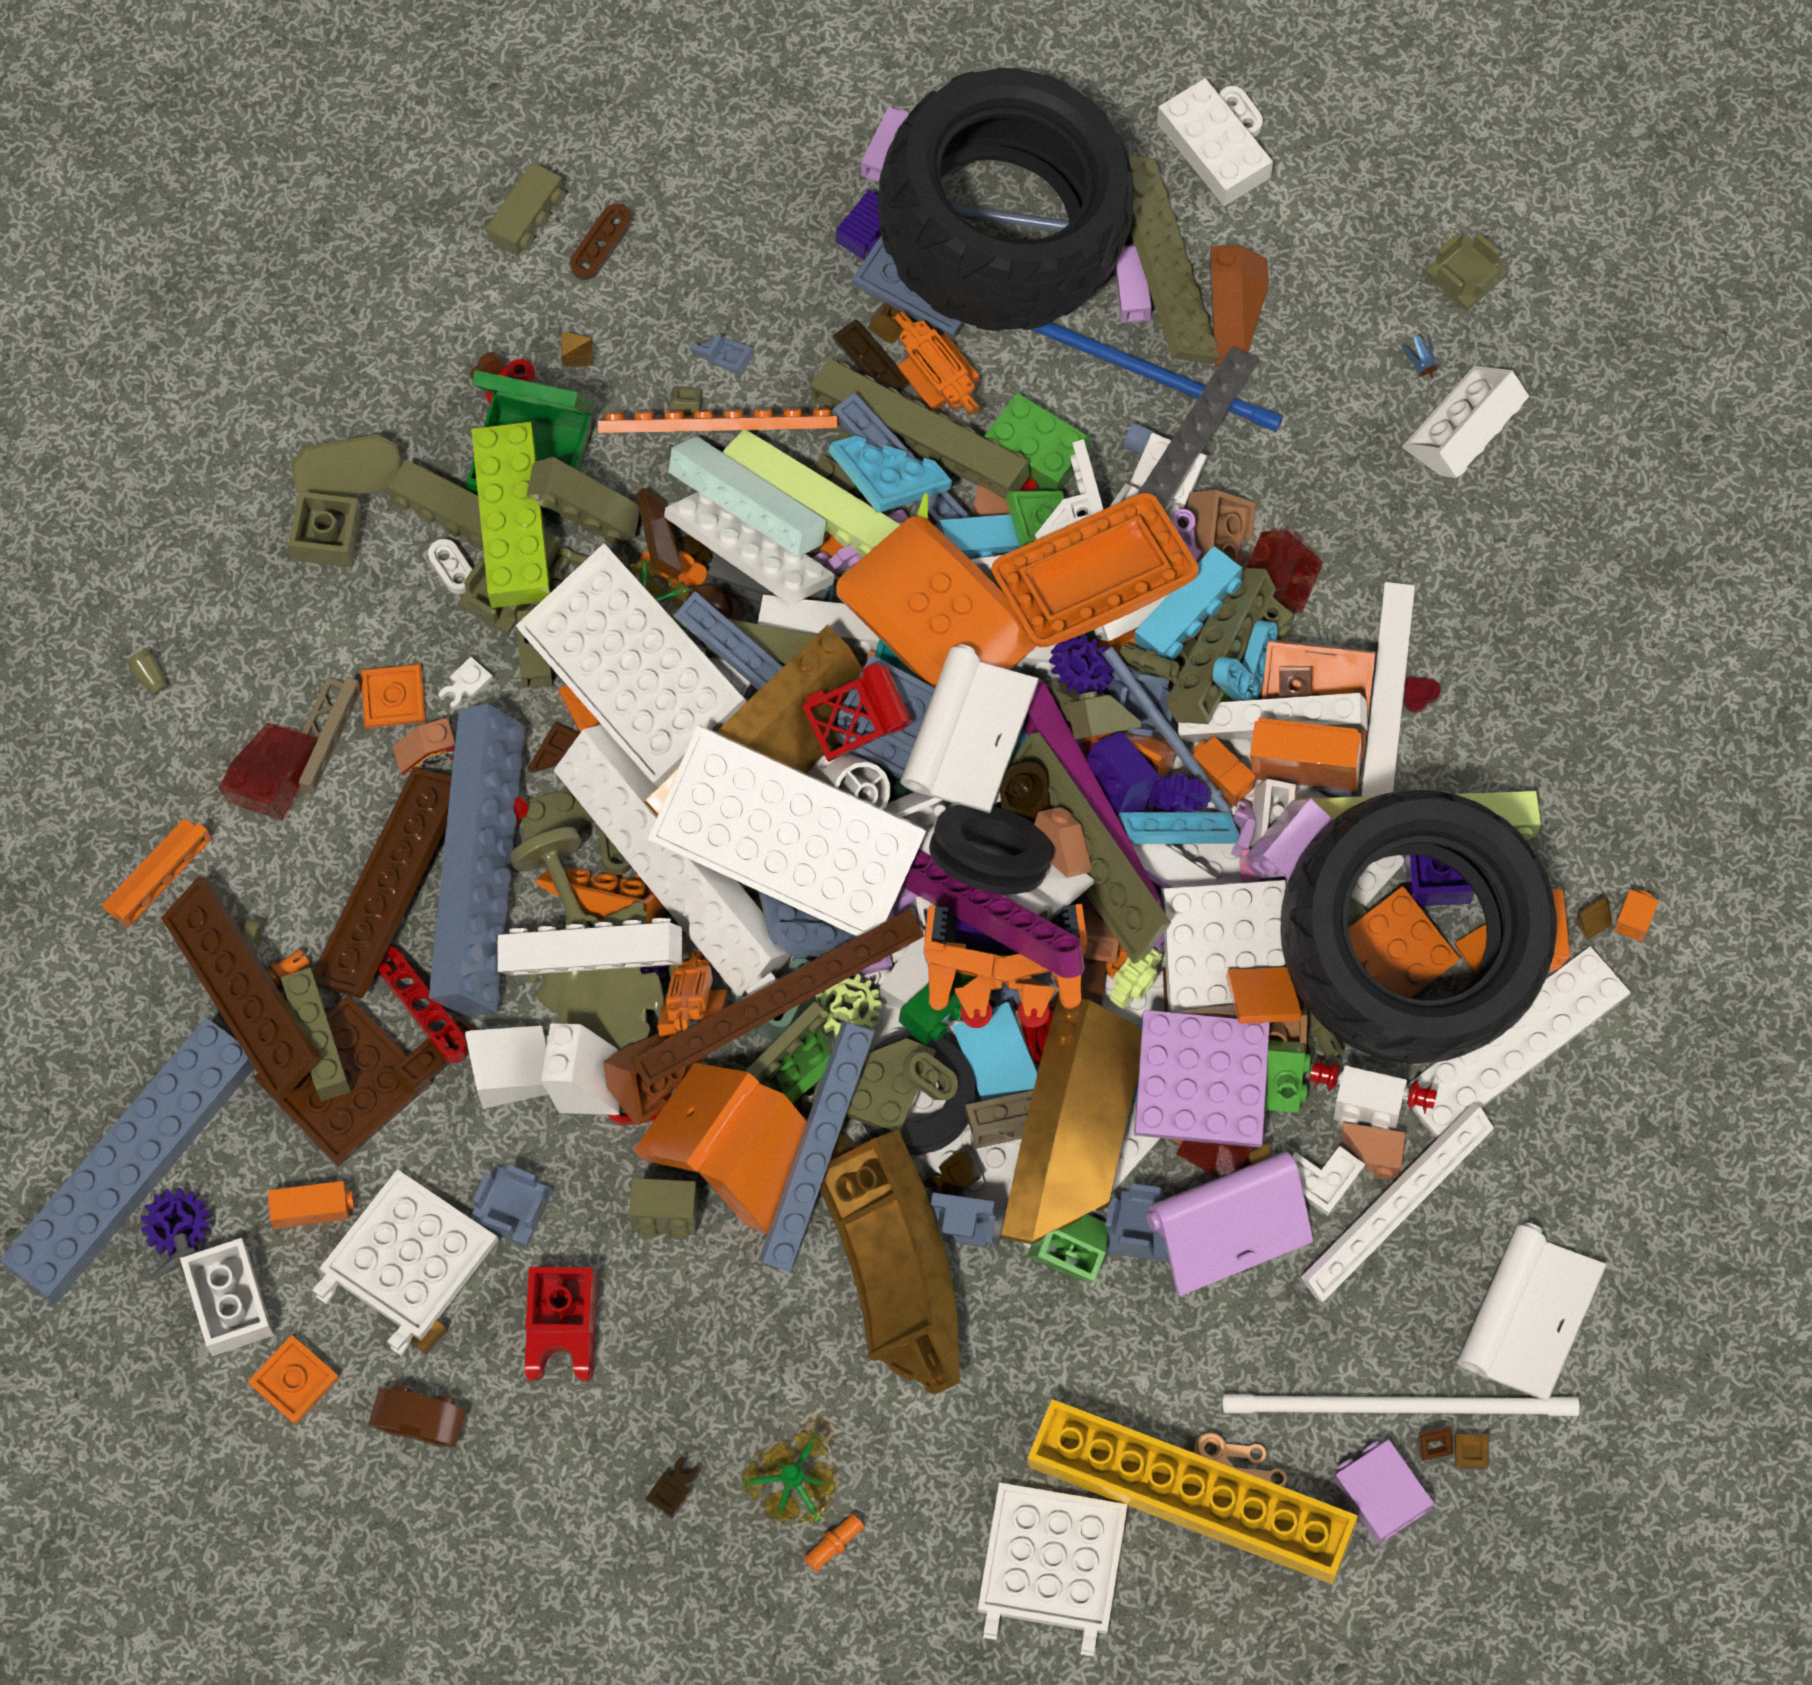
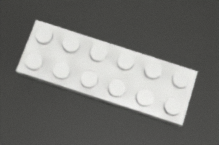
M699 492L665 507L664 517L790 605L832 585L834 582L835 574L806 554L800 557L795 556Z

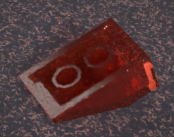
M267 723L231 762L218 789L229 803L283 821L299 789V780L318 738Z

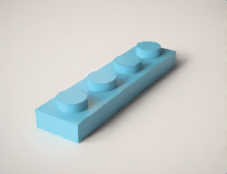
M1120 812L1117 817L1131 844H1235L1239 837L1230 812Z

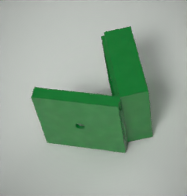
M475 370L472 385L493 394L483 427L531 422L535 438L537 462L554 457L581 471L593 430L591 415L595 405L594 400L575 391ZM473 458L466 485L469 492L478 496L475 461ZM542 507V513L560 516L558 512Z

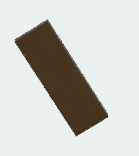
M854 320L833 335V340L864 375L872 377L877 384L885 388H894L898 392L909 386L908 380L899 371L898 367L857 320Z

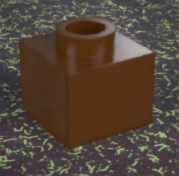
M1279 667V698L1311 696L1310 667ZM1294 680L1301 683V687L1297 691L1289 688V684Z

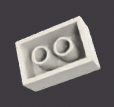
M242 1238L180 1258L205 1344L212 1356L274 1336L248 1249Z

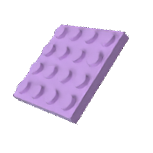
M1144 1010L1142 1013L1134 1136L1261 1148L1269 1022L1239 1024L1238 1020L1233 1018Z

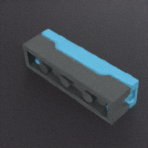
M718 554L715 555L707 573L709 585L716 586L722 592L759 604L762 603L763 595L777 596ZM833 584L805 599L831 602L834 595Z

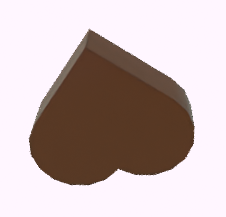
M488 352L479 359L478 365L470 372L472 381L475 370L498 375L504 369L497 353Z

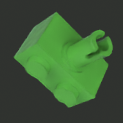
M1268 1040L1264 1110L1299 1113L1300 1102H1306L1307 1084L1302 1083L1303 1073H1309L1310 1054H1305L1304 1043Z

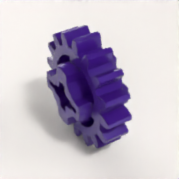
M1082 634L1079 639L1074 637L1055 645L1050 652L1053 656L1049 659V663L1055 665L1051 672L1052 674H1059L1060 678L1057 682L1059 684L1065 682L1068 692L1076 689L1077 695L1095 691L1100 695L1113 680L1111 674L1115 670L1108 665L1109 662L1102 654L1106 648L1096 647L1097 640L1095 639L1088 642L1085 634Z
M1177 773L1167 777L1159 776V780L1156 779L1146 806H1153V810L1163 809L1164 812L1202 811V807H1208L1210 788L1206 787V783H1199V779L1189 780L1188 776Z
M178 1188L176 1195H172L170 1190L166 1189L165 1198L163 1199L158 1195L153 1196L156 1204L154 1206L146 1204L145 1208L149 1215L141 1216L143 1224L148 1225L141 1229L144 1236H149L146 1240L150 1247L156 1245L155 1250L160 1255L167 1250L169 1257H171L177 1251L173 1237L179 1234L188 1235L191 1233L187 1237L189 1248L191 1247L198 1251L196 1242L198 1240L206 1242L207 1238L203 1231L211 1230L210 1223L204 1221L211 1217L208 1210H203L206 1206L202 1199L196 1201V1195L192 1191L185 1196L182 1188ZM186 1206L195 1212L196 1217L186 1214ZM179 1216L182 1222L176 1223V1226L172 1228L170 1223H174ZM156 1229L166 1231V1240L158 1236Z

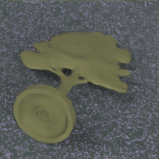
M563 827L541 833L517 846L510 853V862L517 871L548 868L565 909L566 925L580 924L588 928L587 924L590 923L594 928V923L609 922L613 923V926H623V921L638 920L642 921V924H646L647 913L643 911V903L633 902L629 907L607 915L601 921H598L592 915H585L581 911L565 871L560 864L561 860L574 853L581 845L582 839L576 828ZM641 967L522 975L532 984L535 983L538 976H542V984L536 993L537 1000L543 1006L549 1008L552 1013H558V1022L560 1024H581L618 1050L647 1039L650 1025L646 1021V1009L655 1010L657 1013H660L664 999L659 976L655 972L641 974Z

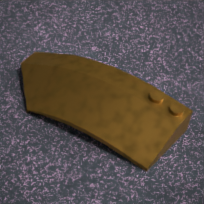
M827 624L716 733L808 774L815 763L825 754L802 707L803 704L808 703L805 697L820 690L827 694L858 679L863 669L850 647ZM850 692L844 694L841 706L844 704ZM837 698L829 702L836 703ZM823 704L812 709L816 720L828 724L834 708ZM838 710V713L833 723V726L837 727L840 710ZM819 726L822 734L824 735L826 728ZM832 730L826 742L830 751L840 742L837 737L838 733ZM678 769L644 802L657 816Z
M1058 996L1018 1153L1001 1233L1002 1239L1033 1245L1043 1240L1044 1235L1056 1229L1061 1231L1081 1221L1082 1216L1094 1210L1099 1212L1109 1206L1122 1142L1138 1080L1141 1027L1090 1000L1081 999L1080 1004L1075 1008L1067 1009L1062 1006L1060 996Z
M899 1130L876 1137L830 1161L820 1186V1192L838 1230L857 1288L869 1352L865 1356L873 1361L880 1360L890 1366L889 1370L908 1381L914 1379L925 1386L924 1390L935 1395L960 1383L957 1309L947 1256L933 1209Z

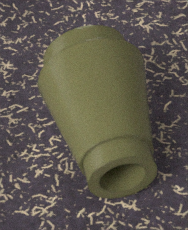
M145 649L136 653L127 661L130 666L129 671L152 696H156L160 691L162 692L168 688L155 654H150Z

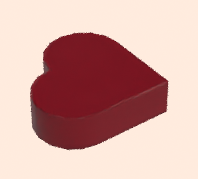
M1406 677L1404 705L1410 712H1421L1426 708L1427 703H1433L1439 698L1440 686L1435 680Z

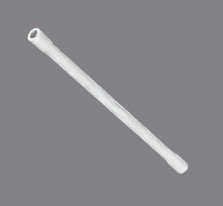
M1223 1394V1413H1445L1579 1416V1398L1550 1397L1549 1401H1545L1540 1398L1254 1396L1252 1394Z

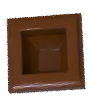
M1450 1426L1418 1432L1422 1461L1453 1454ZM1440 1441L1444 1445L1427 1449V1444Z

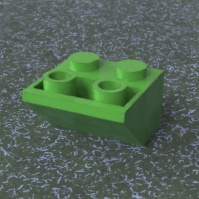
M1086 1214L1082 1216L1081 1221L1061 1231L1056 1229L1044 1235L1043 1240L1031 1245L1027 1258L1080 1282H1094L1106 1254L1107 1229L1105 1222Z

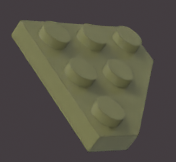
M906 1038L867 1053L845 1116L887 1133L899 1130L901 1134L920 1090L905 1078L903 1074L904 1059L912 1052H926L934 1057L936 1050ZM820 1078L812 1095V1103H814L822 1078Z

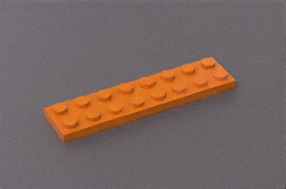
M815 407L813 413H802V408H784V413L772 414V408H757L754 414H743V409H725L724 415H713L712 409L695 410L694 415H684V410H667L664 416H654V411H636L634 416L624 417V411H609L605 414V417H601L598 420V433L837 428L838 421L837 416L831 415L832 407Z

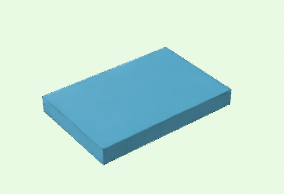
M1006 1002L992 1008V1017L984 1027L978 1029L971 1028L964 1022L952 1026L963 1055L971 1067L974 1082L982 1101L1034 1090L1038 1068L1011 1002Z

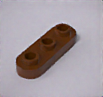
M612 204L606 207L570 259L571 270L577 278L582 280L594 278L629 230L631 217L629 210L625 206ZM614 219H620L622 221L618 225H614L611 223ZM599 241L606 242V245L603 247H598L596 244ZM588 263L591 266L588 269H582L581 265Z

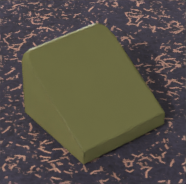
M674 386L670 400V410H684V415H694L695 410H700L703 389Z

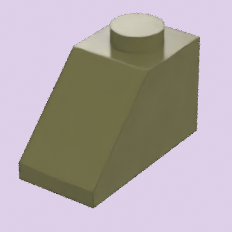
M1096 691L1079 694V701L1067 703L1074 740L1141 727L1140 720L1110 695L1097 697Z

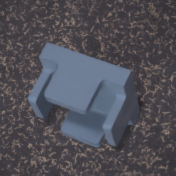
M1125 664L1168 723H1170L1172 713L1166 703L1168 694L1171 692L1168 688L1169 680L1150 672H1142L1133 665ZM1114 671L1111 674L1113 680L1105 688L1104 694L1112 696L1141 722L1140 728L1125 730L1124 732L1152 736L1153 731L1157 732V727Z
M507 1164L505 1169L495 1165L491 1174L485 1173L473 1198L475 1208L470 1218L491 1233L527 1247L553 1193V1189L538 1183L534 1174Z
M1131 1183L1129 1192L1118 1190L1116 1197L1111 1196L1105 1223L1108 1232L1106 1252L1108 1254L1169 1262L1164 1237L1157 1231H1152L1146 1219L1150 1205L1170 1198L1163 1195L1160 1187Z
M933 1193L931 1206L934 1208V1215L942 1239L945 1233L956 1235L955 1241L958 1244L986 1247L987 1243H989L991 1246H999L1001 1229L1006 1210L995 1201Z

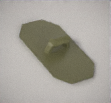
M380 434L306 446L291 463L297 493L300 491L342 497L388 489V485L402 466L398 445Z

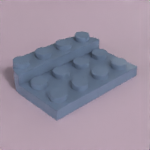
M880 236L852 278V285L888 303L899 311H905L906 315L917 321L923 320L928 327L934 328L941 334L946 333L953 340L963 322L949 319L936 312L915 292L907 288L897 275L896 265L892 256L886 253L882 237Z
M871 655L864 668L874 663L888 667L913 722L907 728L876 739L851 751V753L901 779L935 688ZM856 689L850 691L842 706L856 711L860 701V696ZM863 705V708H862V710H861V713H864V714H867V715H868V713H867V711H866V709H865V707H864V705ZM840 710L837 727L848 731L854 715ZM859 717L853 733L866 736L874 732L875 729L870 720ZM838 733V740L843 744L846 735ZM851 737L849 743H851V742H853V741H855V740H857V739Z
M759 891L770 940L774 945L778 943L784 951L793 955L792 961L800 958L806 959L808 956H821L856 937L845 930Z

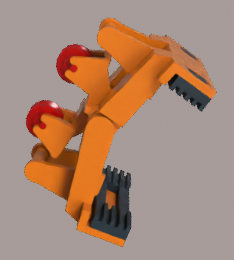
M1082 904L1063 906L1061 908L1062 911L1058 914V916H1063V918H1059L1058 921L1059 923H1064V925L1059 927L1080 939L1084 957L1087 937ZM929 906L923 953L928 966L930 1006L934 1010H942L947 1006L955 973L975 977L964 987L954 989L955 995H957L962 1005L960 1014L962 1021L967 1026L978 1029L989 1023L992 1017V1008L988 1002L990 991L1001 989L1002 984L1007 985V990L1019 991L1021 1003L1017 1012L1020 1022L1030 1028L1043 1025L1048 1020L1050 1014L1048 1003L1052 994L1055 993V987L1043 986L1032 976L1050 971L1021 954L1003 957L966 949V944L946 942V945H944L945 921L948 908ZM1052 972L1062 1006L1067 1009L1075 1008L1081 1002V975L1074 978H1063Z

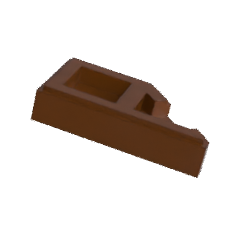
M554 722L528 766V771L534 773L557 766L579 734Z

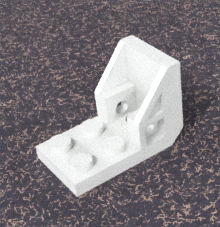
M1154 433L1151 434L1130 484L1124 485L1110 507L1137 495L1171 440ZM1202 453L1199 455L1166 507L1165 512L1170 520L1177 510L1185 509L1189 501V492H1193L1208 458L1207 455Z
M1084 439L1072 442L1075 454L1070 455L1080 495L1061 501L1035 534L1036 540L1104 510ZM1081 510H1085V512H1087L1084 516H1077L1078 512Z

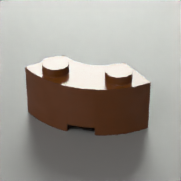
M394 1384L392 1389L379 1388L368 1425L390 1435L418 1440L433 1446L456 1447L466 1410L455 1406L456 1401L450 1397L438 1395L435 1399L412 1393V1389Z

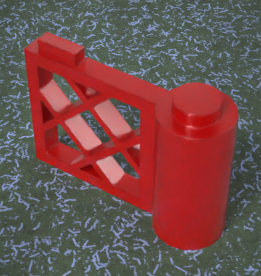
M879 663L871 664L862 670L863 675L858 679L827 694L820 690L805 697L808 703L803 704L802 707L828 762L885 735L897 733L912 724L913 721L887 666H880ZM855 689L860 696L856 711L841 706L844 694ZM837 698L836 703L829 702ZM823 704L834 708L828 724L816 720L812 709ZM863 705H864V707H865V709H866L868 715H867V714H864V713H861V710H862V708H863ZM838 710L854 715L848 731L833 726ZM859 717L870 720L875 729L874 732L866 736L853 733ZM819 726L826 728L824 735L822 734ZM831 730L846 735L843 746L830 752L826 743ZM851 737L857 739V740H855V741L849 743Z

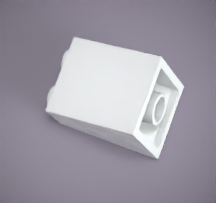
M550 1024L541 1082L559 1113L620 1115L621 1105L607 1088L603 1064L606 1059L620 1050L581 1024Z
M542 1026L471 1030L465 1032L476 1088L483 1109L548 1094L541 1082L548 1035L544 1036Z

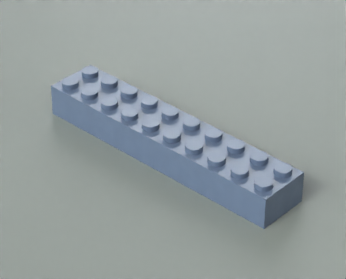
M490 704L459 709L429 990V999L465 1017L497 1013L500 972H498V935L505 934L508 891L511 880V862L509 857L510 853L514 850L513 840L516 824L514 800L519 795L522 748L525 737V725Z
M205 1017L0 1258L4 1267L55 1306L255 1069L239 1042Z

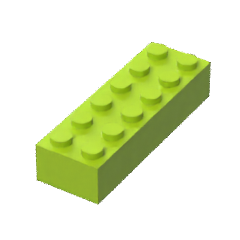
M531 422L471 429L487 591L491 608L539 603L551 593L542 506L538 504V501L527 496L532 465L534 462H537Z

